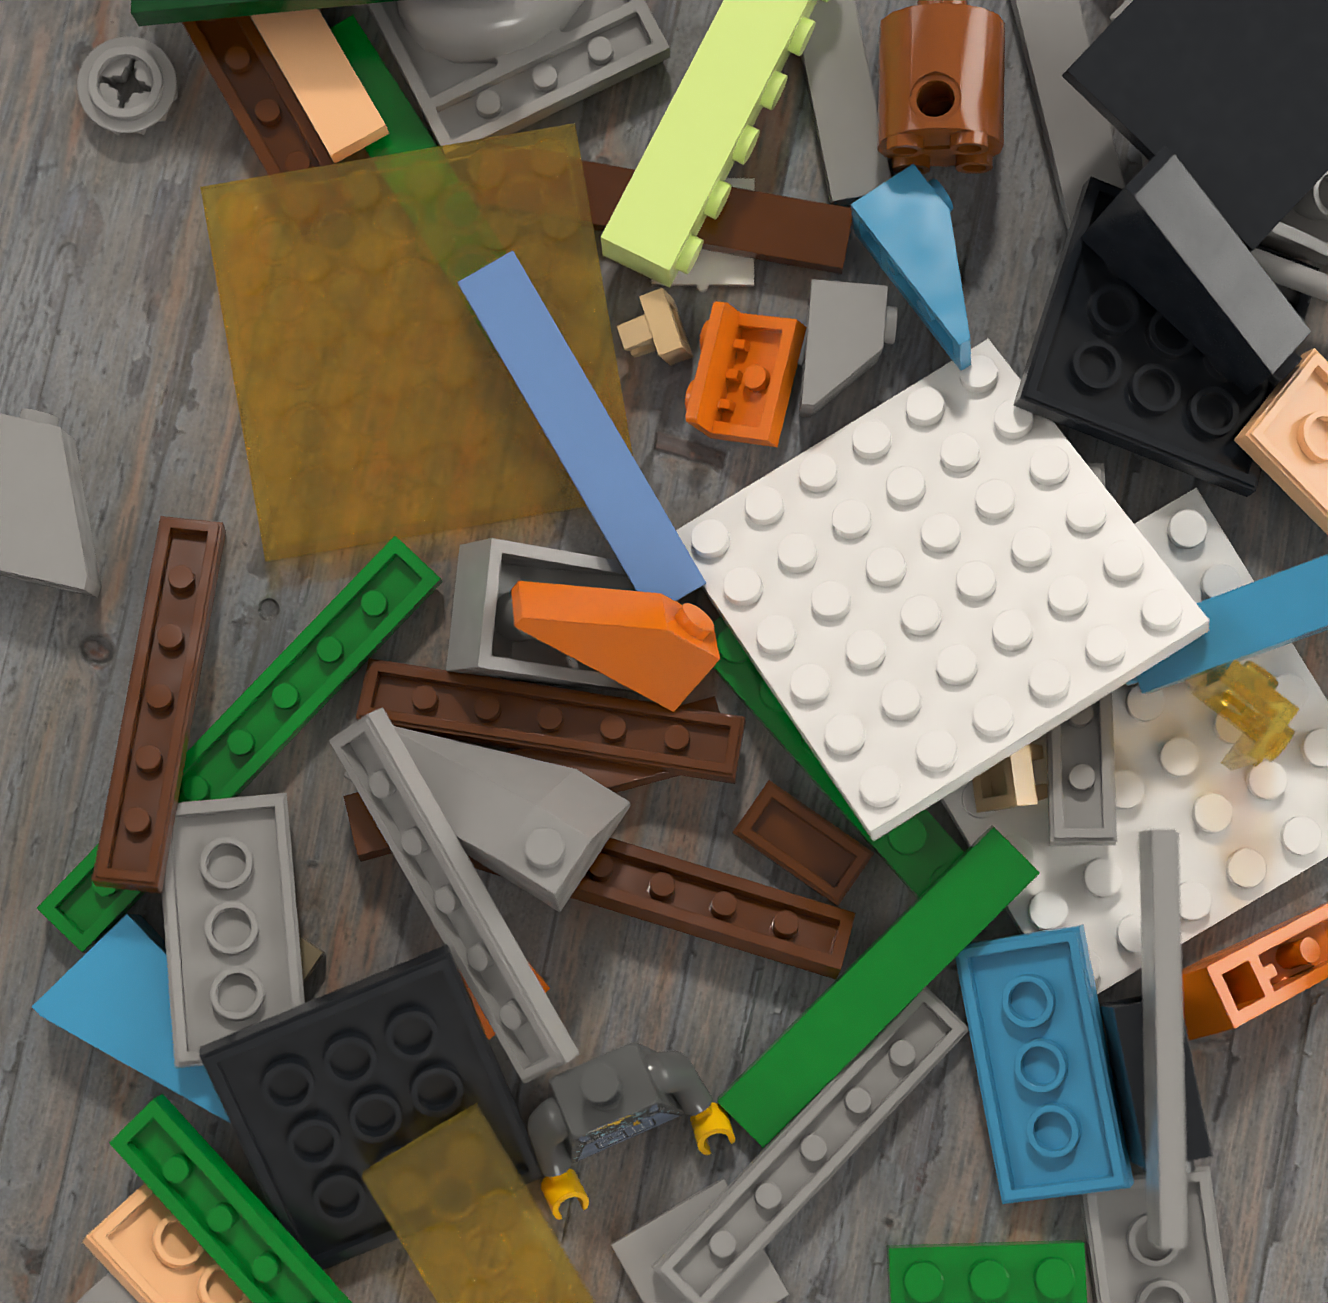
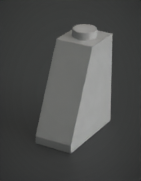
M26 408L21 409L19 417L0 413V576L98 598L101 582L75 439L61 427H58L59 418L48 413Z

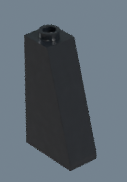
M1165 145L1122 189L1080 238L1246 395L1266 379L1275 387L1302 360V357L1294 350L1311 333V330L1177 156Z

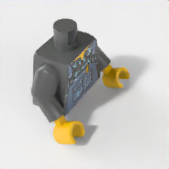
M633 1042L549 1079L548 1099L544 1100L531 1113L528 1120V1132L541 1174L546 1176L541 1183V1190L556 1219H562L559 1206L568 1198L577 1197L583 1210H586L589 1205V1198L576 1172L570 1168L573 1163L684 1114L690 1116L697 1147L702 1154H712L708 1137L713 1134H725L728 1136L731 1144L735 1142L734 1132L727 1111L719 1103H712L711 1094L688 1057L675 1050L656 1052L638 1042Z

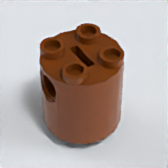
M918 0L917 5L894 11L881 20L879 27L877 150L884 157L893 160V172L898 174L912 164L917 167L922 175L930 172V166H955L958 172L967 174L984 173L993 169V157L1001 153L1004 146L1005 22L999 14L982 7L967 5V0Z

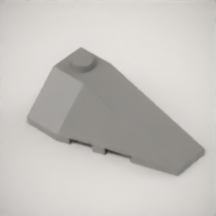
M394 726L465 853L559 913L631 806L629 801L577 769ZM346 771L344 774L345 779L352 782L351 778L349 777Z

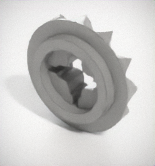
M117 37L97 46L84 60L77 80L78 97L84 111L96 125L110 130L117 136L121 133L133 132L144 135L147 128L153 126L158 121H166L167 112L173 101L178 100L176 89L177 73L165 52L154 43L138 37ZM133 69H135L138 83L143 88L148 89L149 92L143 91L142 94L132 93L129 102H126L125 107H123L120 93L115 88L110 87L109 84L115 85L116 82L126 83L129 74H132Z

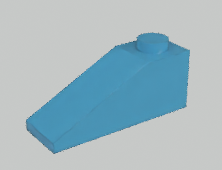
M912 164L851 204L854 233L959 370L962 371L971 365V338L950 214L954 209L953 203L947 191L938 180L933 178L927 181L917 167Z

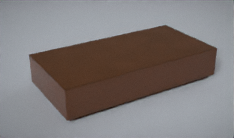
M768 780L732 832V834L835 906H839L874 855V852L770 780Z

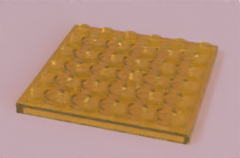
M575 123L200 187L265 562L389 542L394 536L402 540L587 508L457 283L511 251H514L633 456Z

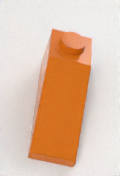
M518 581L511 589L514 627L672 712L681 705L720 660L714 624L710 617L699 607L691 603L681 605L662 593Z
M1328 902L1182 969L1183 1016L1188 1040L1235 1029L1327 979Z

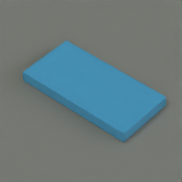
M1084 924L969 943L955 959L1002 1204L1131 1188L1134 1180Z

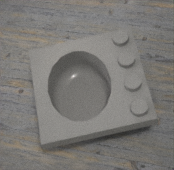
M401 0L367 4L449 164L486 147V143L493 144L670 58V47L645 0Z

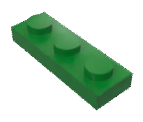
M1081 1240L887 1245L889 1303H1087L1085 1243Z

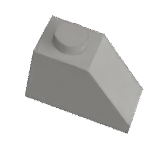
M812 279L808 295L807 328L805 332L798 417L811 418L878 362L884 343L894 344L898 307L887 306L888 286Z

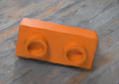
M715 301L710 318L705 322L701 330V355L695 379L690 382L685 395L686 422L711 439L778 447L807 327L797 319L740 313L728 302Z

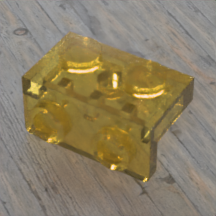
M1236 659L1207 673L1191 693L1242 732V735L1221 761L1231 771L1251 764L1256 767L1264 759L1272 762L1293 738L1295 730L1288 726V724L1300 710L1275 690L1279 683L1267 670L1251 661H1246L1242 665Z

